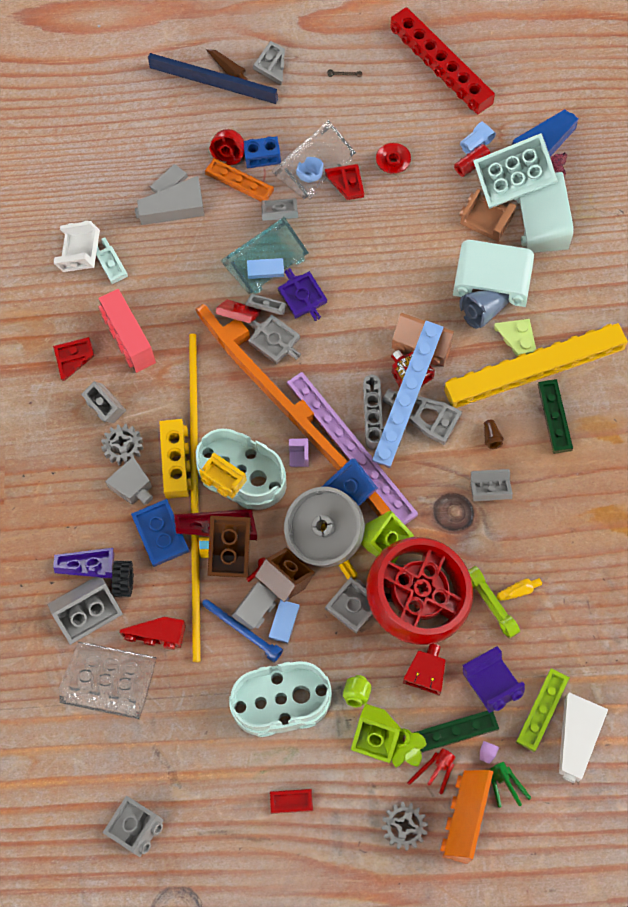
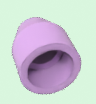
M483 741L480 749V760L490 764L496 757L499 747Z

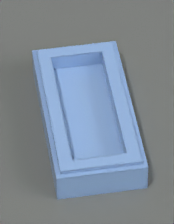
M283 258L247 260L248 279L284 277Z
M280 599L269 639L286 644L289 643L300 607L299 604L288 601L283 602Z

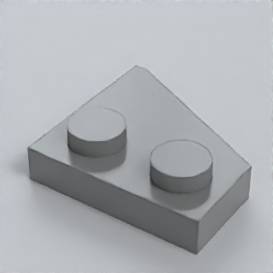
M270 41L253 65V69L281 85L283 81L285 49Z

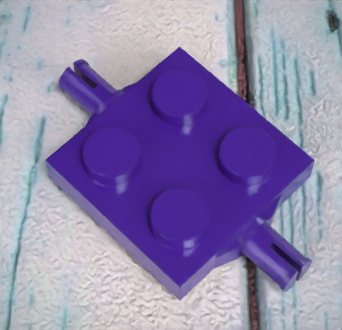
M291 268L286 269L284 273L289 280L279 286L278 291L296 319L310 313L314 321L319 320L321 316L316 309L326 304L327 298L310 271L303 275L295 276Z

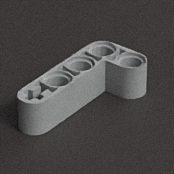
M371 374L366 376L363 382L365 442L368 448L376 450L385 426L382 423L380 379L378 376ZM370 385H373L374 392H370ZM371 401H374V402H376L377 404H376V405H370V404H368V403L371 402ZM376 419L378 422L371 423L369 420ZM377 436L379 439L373 441L370 439V437Z

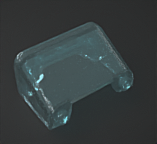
M283 217L227 255L221 262L248 294L253 293L256 295L263 290L261 286L272 278L248 279L247 260L283 258L285 270L294 263L298 265L306 260L304 256L309 252L286 218Z

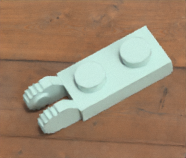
M104 237L101 240L105 249L100 251L97 245L96 257L111 284H114L128 277V274L113 247L109 245Z

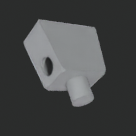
M133 457L105 481L111 491L130 504H134L139 499L144 505H147L153 499V496L148 492L152 487L150 480Z

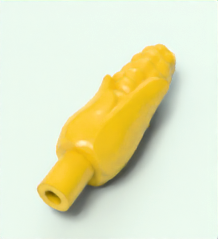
M540 578L532 581L530 579H523L499 592L497 599L505 601L531 594L534 588L542 586V581Z

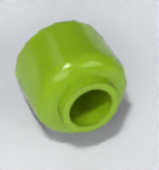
M361 675L348 678L343 690V698L346 700V703L356 708L365 705V703L367 704L372 689L371 684Z

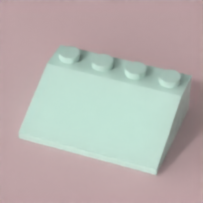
M541 133L474 160L489 209L558 182Z

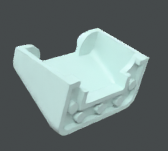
M555 172L558 182L514 199L521 206L525 228L524 236H521V245L530 249L533 253L569 249L573 237V221L563 172Z
M464 241L461 244L453 296L462 297L465 294L472 293V289L509 294V302L511 304L526 307L534 261L533 251L527 248L482 241Z

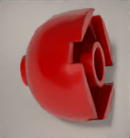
M223 129L215 134L211 140L209 150L213 158L225 161L227 165H235L241 161L244 155V140L235 130Z

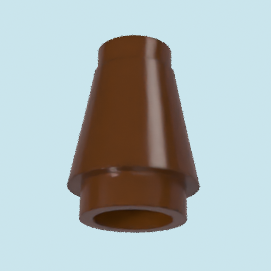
M485 421V445L489 449L501 447L504 438L495 421Z

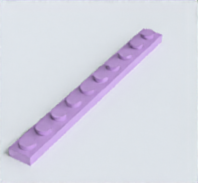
M303 372L287 382L288 387L300 401L303 399L314 412V419L348 461L352 458L357 460L378 487L376 490L378 495L401 522L406 525L417 517V511L381 467L372 461V456Z

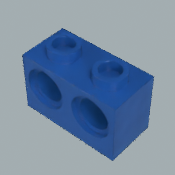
M278 136L244 141L247 169L281 164Z

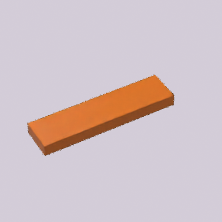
M213 158L205 170V175L259 201L268 200L274 191L273 186Z

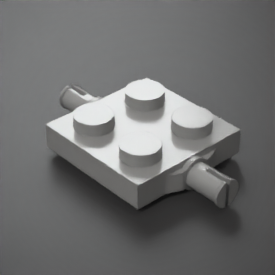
M273 315L261 324L255 320L248 323L249 326L255 329L254 334L248 340V344L275 364H278L287 354L295 358V360L300 357L301 353L293 349L300 339V335Z

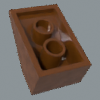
M210 516L207 576L248 578L251 518Z

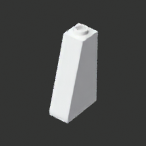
M570 692L564 700L559 774L563 775V779L575 783V781L579 782L583 778L608 709Z

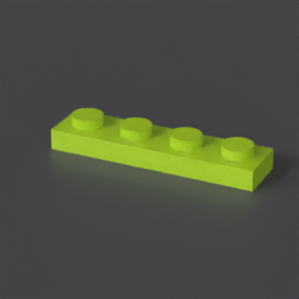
M552 668L550 669L517 738V744L533 752L536 751L570 677Z

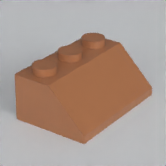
M401 313L392 339V348L407 354L414 352L425 321ZM443 328L430 362L431 364L444 367L452 347L454 331Z

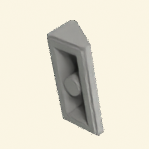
M251 294L246 302V306L284 315L286 303Z

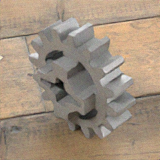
M118 424L117 429L110 428V434L104 433L107 439L101 440L104 445L101 448L105 452L106 459L110 457L111 463L116 460L117 464L121 465L122 461L126 463L132 457L134 458L135 455L141 456L138 450H143L141 444L143 439L140 437L139 431L135 432L133 426L128 429L127 424H124L123 428Z
M402 802L401 808L394 804L393 812L390 810L386 811L389 818L383 817L382 820L387 823V825L382 826V830H387L384 838L390 837L389 845L397 843L398 850L401 848V845L405 847L406 851H408L409 845H412L414 849L417 848L416 841L422 843L424 840L421 835H427V831L423 830V828L427 827L428 823L422 821L426 815L418 814L420 811L419 807L416 810L412 809L413 803H410L409 807H405L404 802ZM405 812L403 817L399 819L393 818L396 814ZM412 815L418 820L419 826L415 825L412 821ZM404 821H407L408 826L411 827L406 832H403L402 827L399 826ZM391 826L396 829L398 833L397 838L393 835ZM410 834L416 835L415 838L405 841L406 836Z

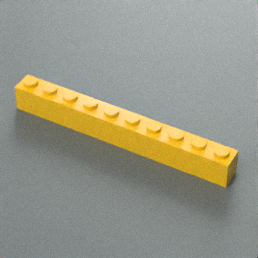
M619 323L614 325L607 324L602 329L590 330L585 335L573 336L564 342H555L550 347H541L533 353H524L515 359L503 360L498 365L486 366L478 372H468L460 378H451L445 383L444 392L450 406L459 408L623 351L628 341Z

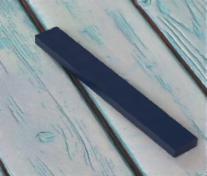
M150 53L148 56L150 69L276 104L278 101L276 88Z

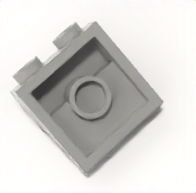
M351 577L325 607L329 613L356 634L373 617L367 601L365 585L360 580H354Z
M126 796L103 833L138 857H141L142 854H146L150 850V841L154 835H158L162 831V822L164 820Z

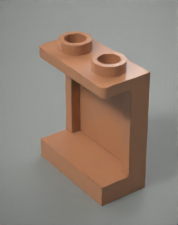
M478 188L475 194L471 193L468 205L466 207L463 206L459 214L461 216L460 224L499 242L515 215L516 205L510 203L508 207L500 204L489 209L486 198L481 195V189Z

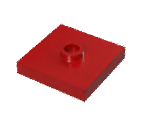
M228 299L216 308L217 315L247 323L254 321L261 313V309Z

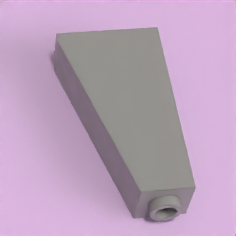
M193 177L137 200L138 208H135L136 218H140L141 225L205 216L199 177Z

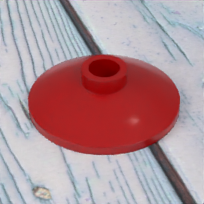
M399 143L385 144L376 154V163L379 168L390 174L403 172L409 167L411 162L409 150Z

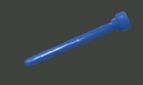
M205 599L202 601V605L264 650L269 660L274 663L279 659L283 652L282 648L278 645H269L209 600Z

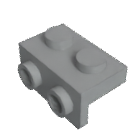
M509 469L471 472L470 487L473 501L512 499L513 493Z

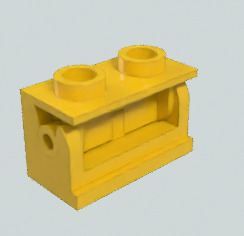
M214 452L202 470H199L203 483L208 486L213 485L222 496H229L232 499L247 481L244 472Z

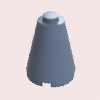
M485 290L465 294L460 299L461 311L464 310L466 314L464 316L465 321L475 329L484 327L509 303V294Z

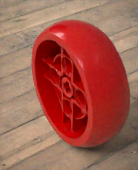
M409 537L390 544L375 558L367 577L366 595L374 618L386 632L406 643L427 645L441 642L451 637L461 628L472 607L473 584L467 566L449 546L430 538ZM404 554L423 556L421 561H412L401 567L391 563L393 559ZM441 567L448 574L452 582L455 594L450 592L448 580L445 574L440 570ZM424 569L430 572V577L425 575ZM399 577L404 579L405 585L400 584ZM384 586L390 589L392 602L399 611L398 615L395 614L386 599ZM434 596H438L441 599V603L436 602ZM409 604L415 607L416 612H412L409 609ZM439 614L449 618L444 624L436 628L416 627L419 620H428Z

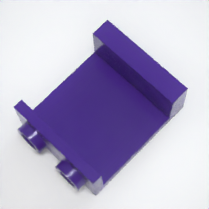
M498 646L463 665V675L489 713L494 710H501L505 707L506 703L512 700H519L525 692L524 682H517L503 662L502 651Z

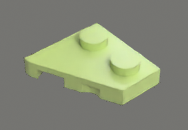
M530 319L494 324L495 331H498L503 336V340L512 348L516 356L524 353L530 354L536 350Z

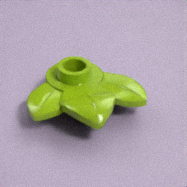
M401 728L392 756L393 765L399 767L406 761L410 765L418 767L422 760L420 749L427 745L425 738L419 733H412L408 729ZM404 736H406V740L403 743L402 739Z

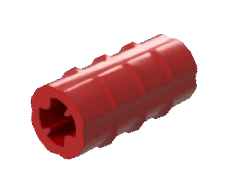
M482 144L456 162L454 168L461 177H464L476 168L474 160L491 153Z

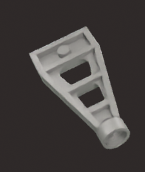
M389 388L382 402L393 407L395 402L393 399L397 397L398 391ZM417 396L415 403L420 407L416 414L411 413L408 421L427 437L445 445L462 411L446 403ZM424 409L438 412L439 415L433 425H428L421 419L420 414Z

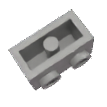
M94 381L81 394L86 399V404L98 413L97 416L103 422L115 423L126 411L102 383Z
M258 581L234 611L232 617L249 630L255 627L258 629L265 620L263 615L266 611L270 613L276 605L274 600L277 596Z

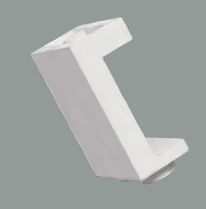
M91 221L69 223L68 225L60 226V230L65 234L62 256L55 257L54 264L62 272L94 268L100 230Z

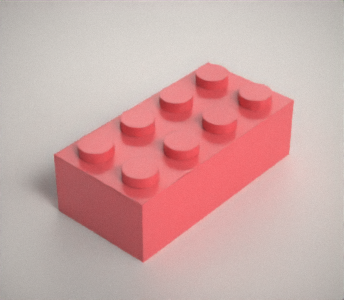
M116 289L99 297L101 305L98 308L102 314L101 316L105 324L108 325L113 339H116L118 348L124 354L129 368L133 367L137 373L155 364L156 361L152 348L120 290Z

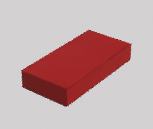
M312 789L270 791L271 814L313 811Z

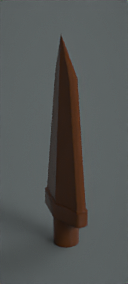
M206 49L227 75L248 80L243 75L246 72L243 67L217 50Z

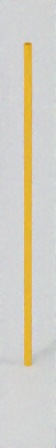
M192 333L189 334L191 513H199L198 470L196 466V449L198 446L196 334ZM191 535L193 662H201L199 535Z

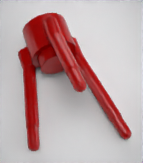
M442 748L439 753H434L432 758L412 776L407 784H412L434 763L437 768L427 784H432L440 770H446L439 791L440 794H443L450 773L455 766L453 761L456 757L448 750Z

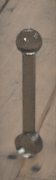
M332 69L327 71L329 77L333 75H350L360 78L363 75L361 71L336 72Z

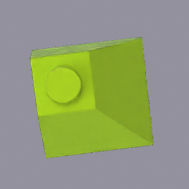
M388 511L366 523L361 545L377 557L390 544L404 538L413 537L414 534L392 511ZM398 557L393 559L391 563H395Z
M365 703L351 750L390 763L401 728L384 709Z

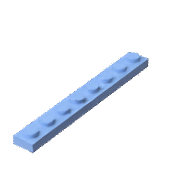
M425 321L373 456V462L391 467L443 331V326Z

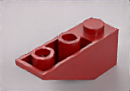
M164 616L120 629L119 633L124 637V640L129 642L140 640L144 641L143 643L146 645L155 646V644H161L166 649L175 650V647L181 648L186 623L181 619Z

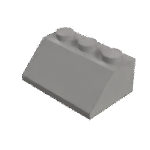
M94 577L47 604L52 616L70 645L123 615L104 579L100 577Z

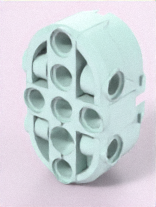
M216 429L207 433L202 438L196 449V466L199 476V470H202L205 463L209 460V458L204 457L205 454H213V452L239 470L246 471L247 481L233 499L229 496L226 498L237 502L246 509L254 510L269 508L283 498L287 488L285 468L278 454L268 448L267 445L258 441L254 442L249 436L231 429ZM250 454L256 455V457L253 459L247 458V456ZM258 476L266 479L262 486H254L251 484V481ZM203 483V485L206 488L218 493L216 487H214L213 485L208 486L205 483Z
M303 661L284 662L276 666L260 667L257 670L242 675L232 688L229 706L234 720L244 731L258 737H267L276 733L305 729L317 725L316 723L321 721L329 710L332 700L331 685L328 677L314 664ZM275 676L283 678V681L278 685L272 683V679ZM318 688H325L327 692L324 696H318L316 690ZM299 689H305L310 693L309 700L303 704L293 700V694ZM285 696L287 701L285 704L279 705L276 703V698ZM259 700L267 702L263 709L256 707V703ZM239 704L246 706V710L243 713H237L235 710ZM283 716L290 717L289 724L283 725L280 722V718Z

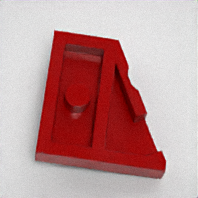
M358 164L325 169V176L346 200L364 198V189Z
M90 337L53 346L62 381H65L94 357Z

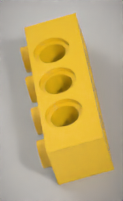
M182 419L159 421L166 499L189 497V490H192L191 478H188V472H191L190 460L187 461L186 454H190L189 443H185V437L188 436V427L183 424ZM179 439L177 443H171V440ZM175 456L181 457L178 461H172V458ZM175 474H182L179 479L173 478Z

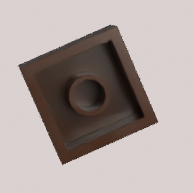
M286 547L266 558L255 577L275 593L279 599L286 602L307 587L315 572Z

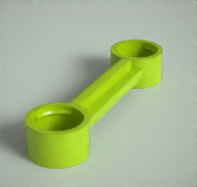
M477 566L470 568L468 571L472 579L473 588L478 591L494 614L505 636L510 639L520 633L518 624L512 616L507 614L493 594L480 569Z

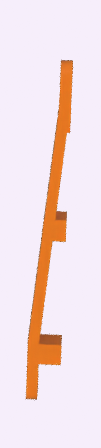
M205 304L195 308L199 318L226 353L339 471L347 461L313 426L311 422L314 421V412L302 399L294 405L239 347L250 339L249 330L242 321L234 319L223 327ZM376 491L365 500L378 517L391 511Z

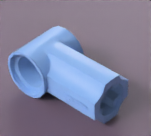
M482 121L474 128L470 135L460 142V146L466 154L470 153L482 144L488 145L495 138L496 132Z

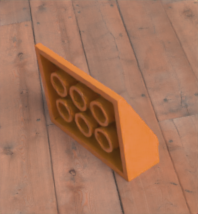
M464 770L462 776L458 775L455 785L456 788H459L458 794L453 796L450 806L454 811L452 817H448L445 827L449 832L447 839L443 838L440 851L444 852V858L465 864L473 860L493 771Z

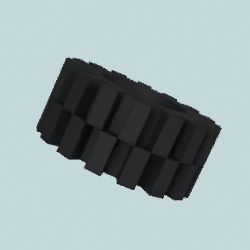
M114 561L112 570L113 596L131 597L134 582L132 561Z

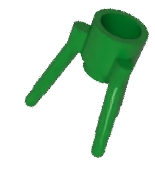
M505 762L490 768L493 771L491 782L499 808L502 807L496 781L499 784L506 783L518 806H522V803L509 781L510 778L528 800L531 799V796L512 773L510 767L506 766Z

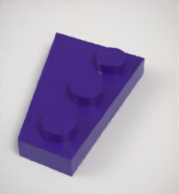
M105 548L54 555V573L112 579L114 549Z

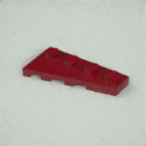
M252 509L174 514L177 534L209 536L210 516L251 518L250 540L257 541V531Z

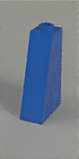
M564 109L515 138L512 145L541 133L551 157L574 132L579 118Z

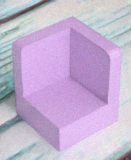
M308 438L289 439L290 467H309Z

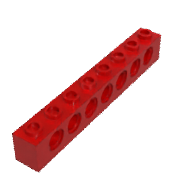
M405 7L391 17L390 28L392 32L397 34L402 42L408 45L413 53L418 55L424 64L429 66L435 75L440 77L446 86L451 88L457 97L467 104L470 110H473L478 115L493 105L495 93L408 7Z

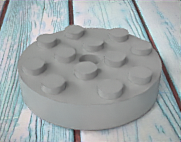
M316 487L302 493L289 507L284 522L285 538L291 551L302 561L317 567H333L350 559L361 545L365 529L363 514L357 503L344 492L332 487ZM327 522V524L329 525H327L326 530L322 532L321 526L323 523Z

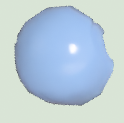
M306 157L304 163H298L296 175L304 182H315L321 178L324 164L321 159L316 157Z

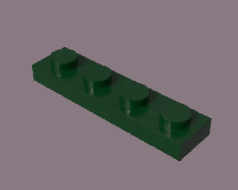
M557 379L538 382V389L553 454L570 452L573 450V445Z
M487 710L414 733H419L425 738L427 745L420 749L421 753L498 731L499 726L494 712L489 713Z

